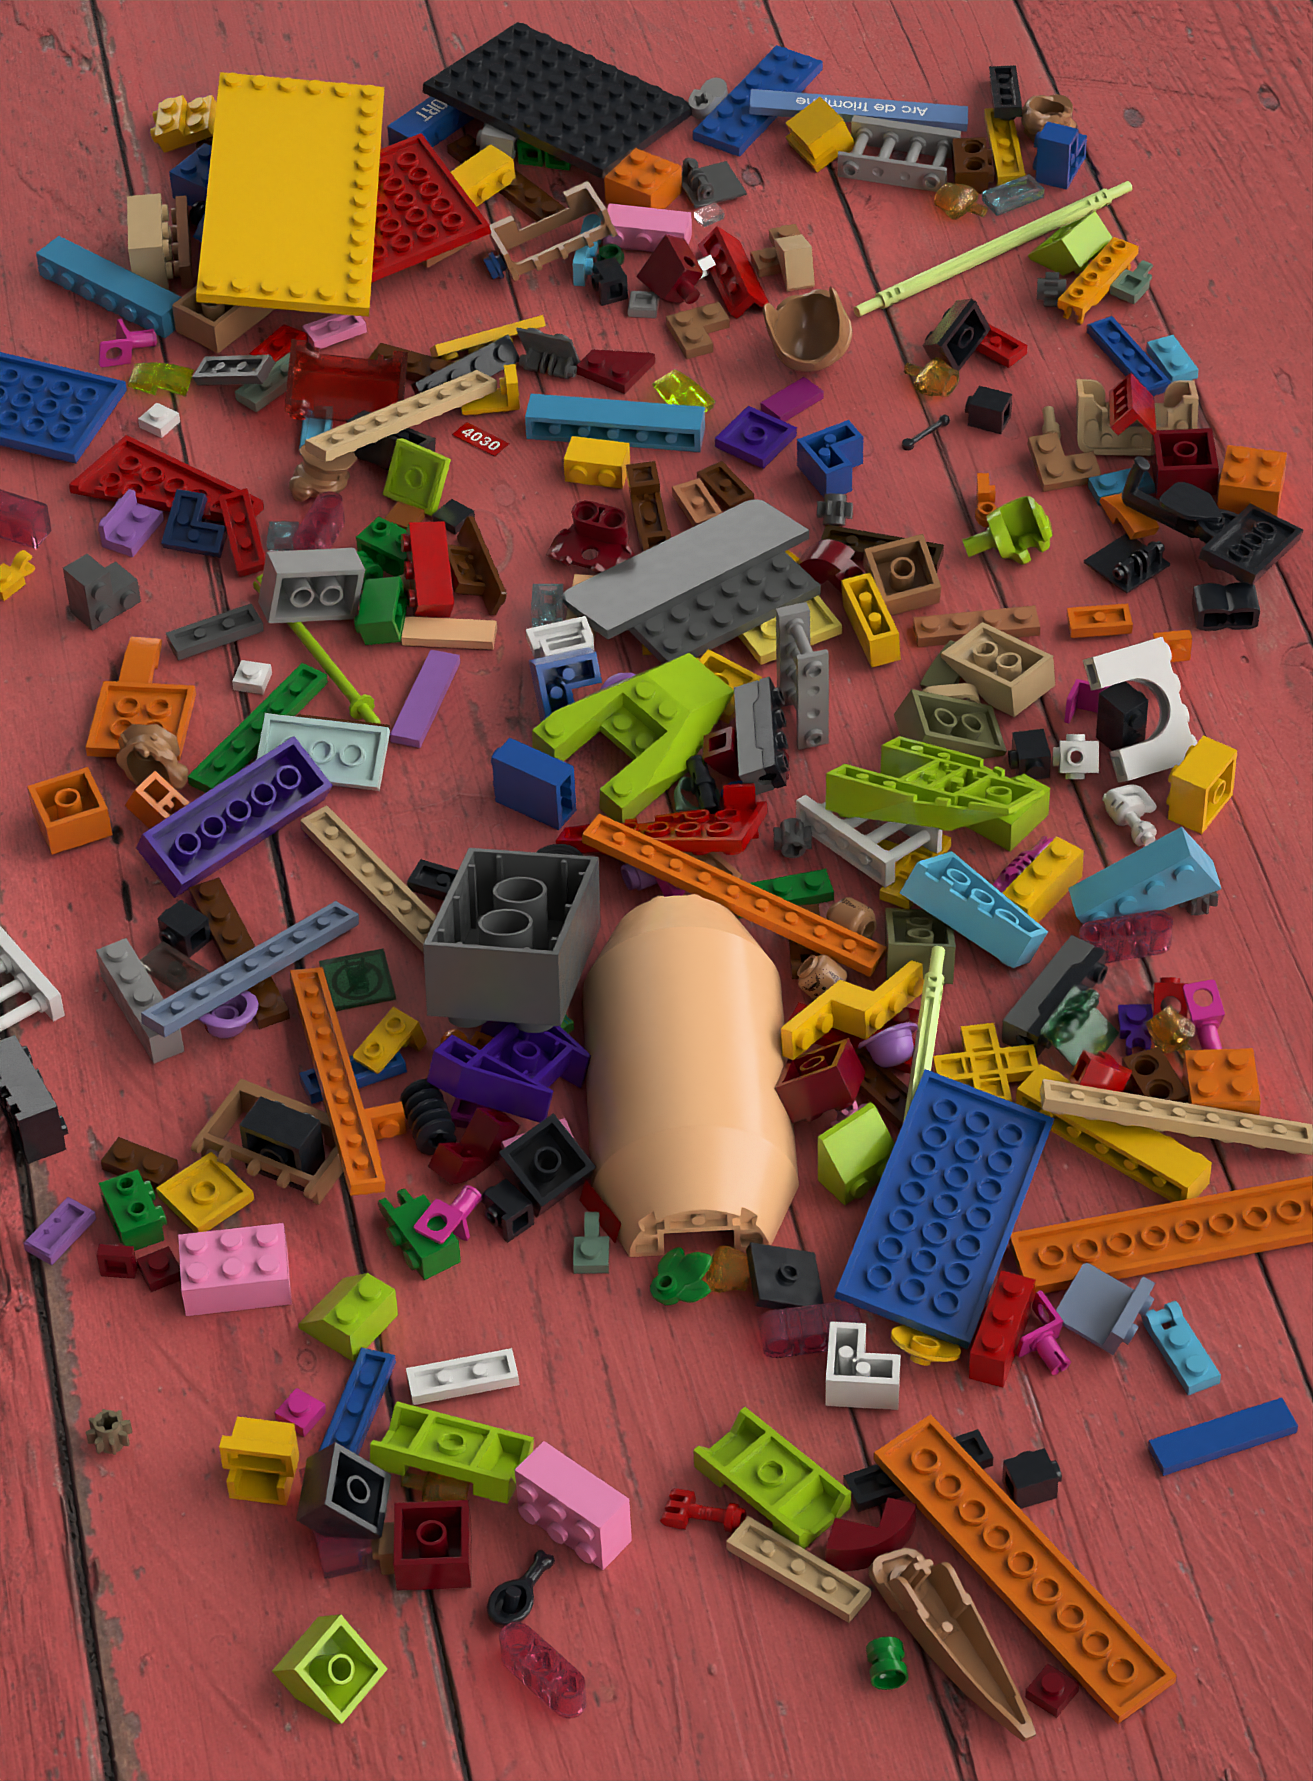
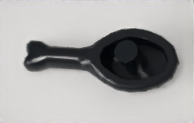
M538 1550L533 1557V1563L521 1578L504 1582L494 1589L488 1599L487 1612L489 1620L496 1627L506 1629L516 1626L529 1615L534 1604L533 1587L543 1572L554 1565V1556L546 1554L543 1550Z

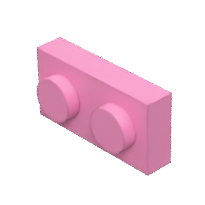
M334 314L302 326L303 332L308 335V342L315 351L367 332L366 323L362 317L354 315Z

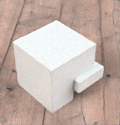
M586 616L526 629V639L534 659L586 647L594 650V636Z

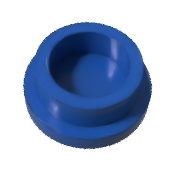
M493 252L488 253L489 257L483 260L492 279L497 277L500 279L504 278L503 271L507 270L502 257L500 254L495 256Z

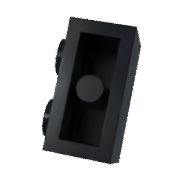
M1126 681L1114 684L1099 693L1096 738L1111 751L1145 740L1148 699L1145 695L1137 691Z

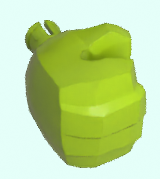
M1024 496L1010 501L986 516L989 524L986 531L962 539L968 557L995 548V550H999L1002 559L1010 558L1024 565L1031 561L1027 548L1036 547L1040 552L1050 548L1052 526L1042 506L1034 498Z

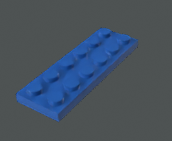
M776 45L693 130V140L740 157L778 117L749 114L751 89L801 93L823 70V61Z

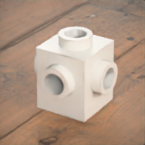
M1066 734V740H1059V747H1053V766H1059V773H1066V779H1085V773H1099V741H1085V734ZM1073 751H1079L1081 754L1080 760L1076 763H1073L1070 759Z

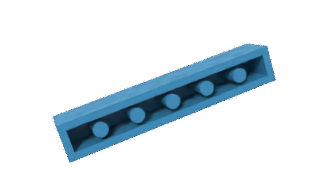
M61 236L56 237L36 253L38 271L43 278L147 330L153 328L155 333L163 338H166L176 330L172 305L182 298L181 296Z
M531 394L525 414L526 439L570 442L571 436L625 442L629 443L630 447L701 452L705 434V407Z

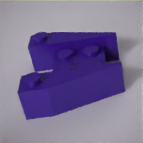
M487 1020V1022L482 1024L480 1031L494 1037L487 1045L479 1050L454 1035L449 1036L434 1050L427 1077V1082L456 1098L540 1123L547 1118L554 1092L548 1087L561 1077L581 1088L584 1084L591 1055L560 1026H553L551 1029L540 1033H528L517 1029L513 1022Z

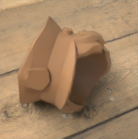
M1058 94L1032 96L1022 109L1021 121L1025 127L1023 132L1034 142L1037 132H1041L1047 122L1076 128L1077 123L1071 118L1073 112L1071 100L1064 95Z
M304 444L299 449L303 462L297 465L289 482V489L294 500L302 502L309 499V497L327 498L343 491L350 478L348 469L357 460L354 452H348L336 457L332 461L325 462L305 451Z
M132 724L120 734L118 740L120 751L116 755V762L120 768L124 769L126 776L135 785L139 786L156 771L174 789L181 790L188 780V769L177 761V756L180 754L177 736L158 724Z

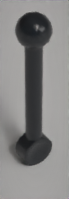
M941 415L936 423L912 439H904L902 441V448L907 451L912 450L916 442L940 426H947L950 423L949 416Z

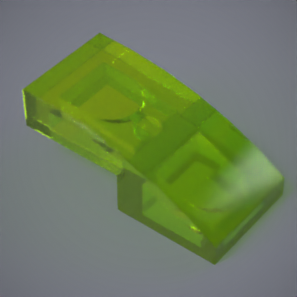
M167 363L134 364L128 387L152 395H156L157 389L161 388L186 397L194 370Z
M675 369L652 384L654 389L668 404L705 407L706 413L714 407L716 402L695 381Z

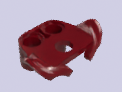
M587 500L580 501L573 506L571 511L573 524L569 529L564 528L555 536L546 556L566 566L573 564L591 569V571L597 574L635 556L628 546L629 531L626 515L623 510ZM588 549L598 551V556L591 560L584 559L582 554Z

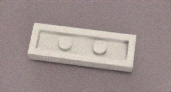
M512 1348L406 1368L413 1405L519 1385V1376Z

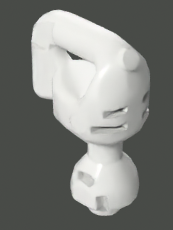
M1134 784L1113 788L1103 795L1102 801H1104L1107 813L1117 825L1125 826L1128 824L1130 826L1131 837L1135 844L1147 846L1155 841L1157 833L1155 826L1148 821H1141L1140 817L1146 812L1152 813L1156 810L1157 806L1142 787Z

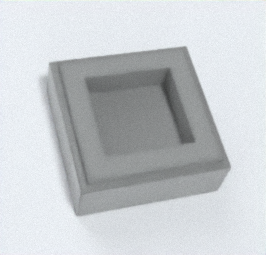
M631 291L628 317L656 318L659 296L654 292Z

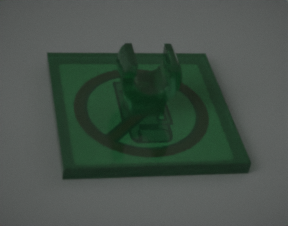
M384 948L319 961V965L323 967L335 1011L396 1000Z

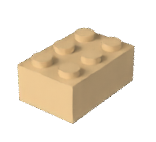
M161 193L127 196L128 253L131 272L169 290L168 279H173L172 262L168 261H173V254L170 244L172 243L171 226L166 222L169 221L168 205H162Z

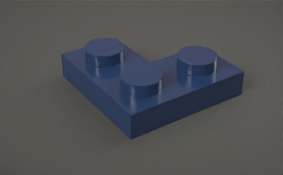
M180 489L176 490L161 542L163 548L221 558L227 537V529L223 525L201 522L208 499L205 494Z

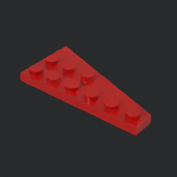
M125 435L69 484L70 493L115 502L131 489L136 493L137 503L168 512L171 510L177 489L203 493L208 499L202 518L221 522L225 521L218 496L240 490L128 435ZM250 494L256 517L264 510L263 500Z
M767 801L755 802L756 808L739 810L737 804L726 806V809L720 810L715 814H710L706 809L654 815V822L638 824L637 818L625 819V822L621 824L681 852H692L694 855H705L709 852H723L725 855H736L744 852L768 814ZM590 824L565 827L555 840L556 844L573 846L581 851L582 854L586 852H599L601 855H608L582 843V834Z

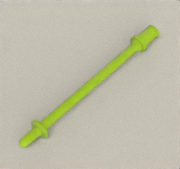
M263 574L256 578L260 584ZM254 581L253 588L260 594L261 587ZM287 622L289 627L351 703L349 706L351 717L354 719L363 718L365 722L380 724V719L373 711L375 707L374 699L370 695H360L302 622Z

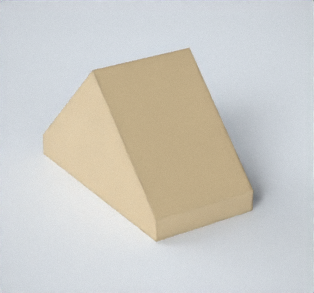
M801 234L774 239L786 291L814 287L812 246Z

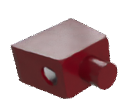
M665 235L636 277L665 301L676 303L685 301L687 304H692L700 296L695 285L702 277L703 270L684 238Z

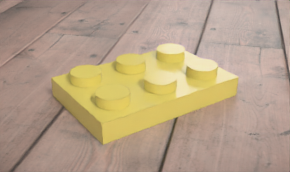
M819 595L806 601L810 609L811 646L842 634V624ZM776 617L738 636L760 665L776 660Z

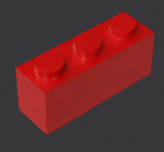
M445 521L409 522L406 533L401 534V550L407 553V561L404 562L405 580H410V589H407L408 607H413L414 617H450L454 607Z
M1001 1270L970 1351L969 1379L1004 1388L1016 1355L1019 1340L1024 1334L1032 1312L1036 1279Z

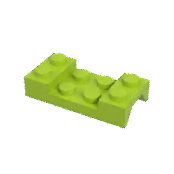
M397 1401L394 1406L389 1430L381 1442L373 1440L370 1444V1463L388 1473L404 1476L411 1466L423 1471H430L457 1480L473 1483V1495L508 1504L516 1490L515 1469L533 1452L534 1437Z
M746 1407L740 1410L730 1432L712 1447L697 1446L693 1450L694 1467L719 1488L726 1484L773 1523V1531L803 1549L833 1524L835 1518L842 1517L851 1509L850 1490Z

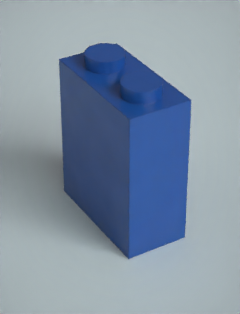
M509 738L501 748L498 747L491 757V764L493 768L495 802L560 830L577 811L574 766L512 738Z

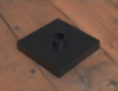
M750 1242L746 1249L755 1306L820 1316L825 1307L815 1253Z

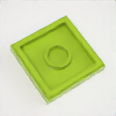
M397 439L382 495L397 502L424 509L425 514L432 516L438 510L451 459L406 439Z

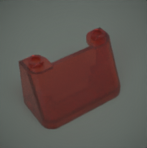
M291 339L284 407L285 412L290 414L291 418L296 420L307 418L330 419L346 422L363 410L373 413L404 400L408 352L394 350L393 357L384 360V355L378 354L377 360L320 354V348L314 347V352L306 348V340Z

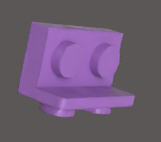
M129 489L122 498L117 500L111 511L100 520L98 531L102 547L134 557L164 521L163 511L137 503L135 491Z

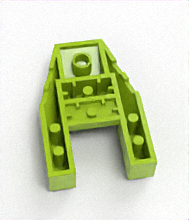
M687 653L554 711L532 730V747L564 762L598 732H602L633 759L630 764L600 788L599 809L612 820L624 823L625 819L635 818L688 772L686 761L690 757L697 755L699 750L703 748L704 735L709 734L713 726L717 724L733 697L734 690L692 654Z
M898 736L881 745V773L848 764H843L827 772L825 809L836 812L843 818L857 817L952 831L964 826L1009 815L1043 796L1044 788L1019 776L1012 780L1005 776V769L996 766L992 770L984 766V759Z

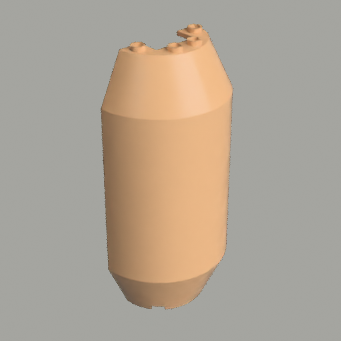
M697 894L654 897L651 901L631 910L620 920L590 969L582 990L584 1048L591 1055L586 1073L590 1160L596 1166L591 1176V1187L621 1222L617 1238L629 1257L664 1255V1234L733 1230L735 1251H746L750 1242L772 1245L799 1187L794 1124L791 1122L775 1089L788 1058L782 1056L781 1027L785 1023L779 973L774 963L738 918L723 905L702 898Z

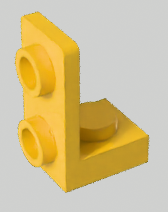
M504 365L505 377L499 378L500 388H497V391L481 399L464 404L461 407L462 415L520 410L516 365Z
M393 1006L353 1053V1058L359 1064L379 1074L401 1047L409 1045L415 1050L420 1051L427 1043L420 1023Z

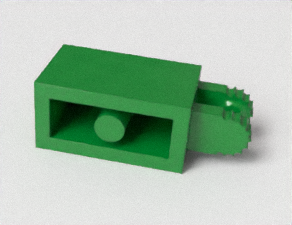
M403 1188L397 1191V1199L401 1205L397 1208H394L387 1198L378 1201L379 1210L389 1224V1227L386 1228V1233L394 1247L400 1246L409 1268L412 1271L416 1269L424 1280L461 1262L459 1240L453 1232L443 1244H438L415 1231L414 1225L431 1205L424 1194L413 1199L406 1189ZM441 1216L431 1218L427 1224L428 1228L433 1231L442 1230L447 1225Z

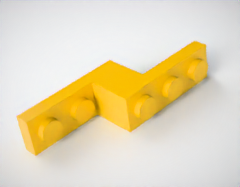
M911 960L875 991L867 990L843 980L837 981L781 1027L782 1056L794 1060L825 1033H828L831 1028L867 1040L916 997L922 994L924 984L923 964Z

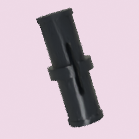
M701 755L690 757L686 761V765L692 781L690 785L691 791L696 796L700 809H706L710 814H715L721 810L715 794L716 782L711 777L708 765Z

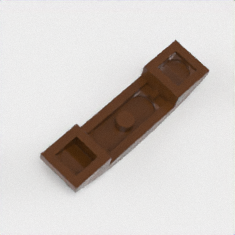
M655 461L626 465L633 516L642 552L672 538L667 526Z

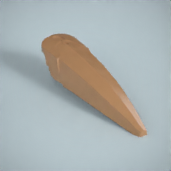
M902 1548L878 1556L869 1566V1577L890 1610L897 1613L926 1653L989 1716L1024 1742L1032 1739L1036 1732L1031 1717L970 1594L965 1592L951 1564L942 1562L934 1566L931 1559L926 1560L921 1553L911 1548Z

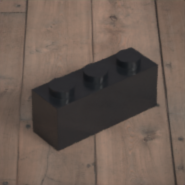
M363 410L348 419L346 423L368 415L370 412ZM406 428L397 434L389 435L375 443L360 447L354 451V454L360 460L369 461L379 465L384 470H389L397 439H406L435 452L436 438Z

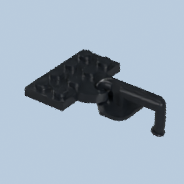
M1141 456L1135 457L1122 492V501L1126 506L1190 538H1199L1206 544L1201 549L1199 559L1207 562L1214 569L1222 570L1234 576L1239 582L1253 585L1300 540L1304 531L1251 503L1239 514L1219 509L1208 492L1185 482L1175 483L1158 500L1138 490L1144 472L1150 469L1149 462Z

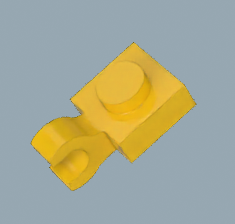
M25 550L16 554L11 566L4 562L0 565V599L3 601L26 585L24 577L30 575L35 570V566L28 562L33 557Z

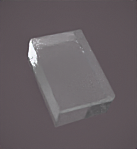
M714 202L694 211L695 220L705 228L725 219V211Z

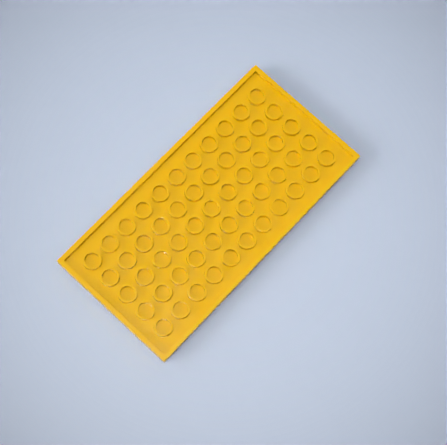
M220 72L196 302L369 317L385 87Z

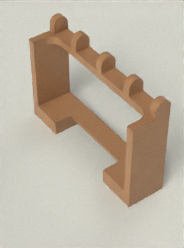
M589 181L563 192L568 205L567 209L518 230L512 215L490 224L491 234L489 236L497 254H500L514 282L519 280L520 275L535 268L537 271L542 270V265L560 257L563 260L569 258V253L584 246L591 248L594 246L593 242L609 235L612 238L618 236L606 207ZM594 211L602 221L601 225L519 262L512 261L507 250Z
M244 1079L239 1080L191 1146L192 1151L196 1153L201 1152V1157H204L211 1151H218L217 1160L223 1164H226L231 1157L249 1164L247 1173L252 1176H256L261 1169L279 1176L277 1179V1186L286 1188L290 1181L305 1187L303 1196L313 1199V1203L318 1205L343 1173L326 1112ZM260 1096L272 1101H279L301 1113H309L316 1119H319L324 1143L334 1149L315 1175L312 1176L223 1140V1138L243 1112L248 1114Z

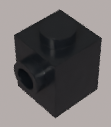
M978 386L974 395L968 397L965 405V413H968V426L1002 434L1011 418L1012 394Z
M1044 729L1012 732V750H1008V762L1010 769H1015L1017 776L1026 774L1035 780L1050 778L1051 754Z
M179 900L171 908L166 909L157 918L161 942L167 948L175 949L188 959L212 940L209 919L182 900Z
M1045 1448L1033 1452L1025 1451L1016 1457L1003 1460L1002 1482L1010 1499L1020 1509L1057 1498L1058 1482L1062 1481V1475L1056 1460H1050Z

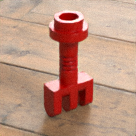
M674 1488L670 1492V1500L665 1505L666 1512L662 1514L660 1522L667 1527L686 1530L689 1519L693 1518L724 1524L725 1532L734 1533L746 1519V1510L740 1508L739 1504L729 1503L727 1509L695 1504L696 1496L694 1491Z

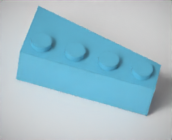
M1180 827L1068 889L1076 917L1093 934L1221 890L1222 888L1213 860L1185 829Z
M952 851L917 862L899 892L997 957L1003 964L1012 968L1030 963L1048 933L1045 928Z

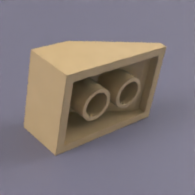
M984 622L980 623L941 653V658L967 683L974 685L978 690V694L989 705L1013 717L1055 686L1053 655Z

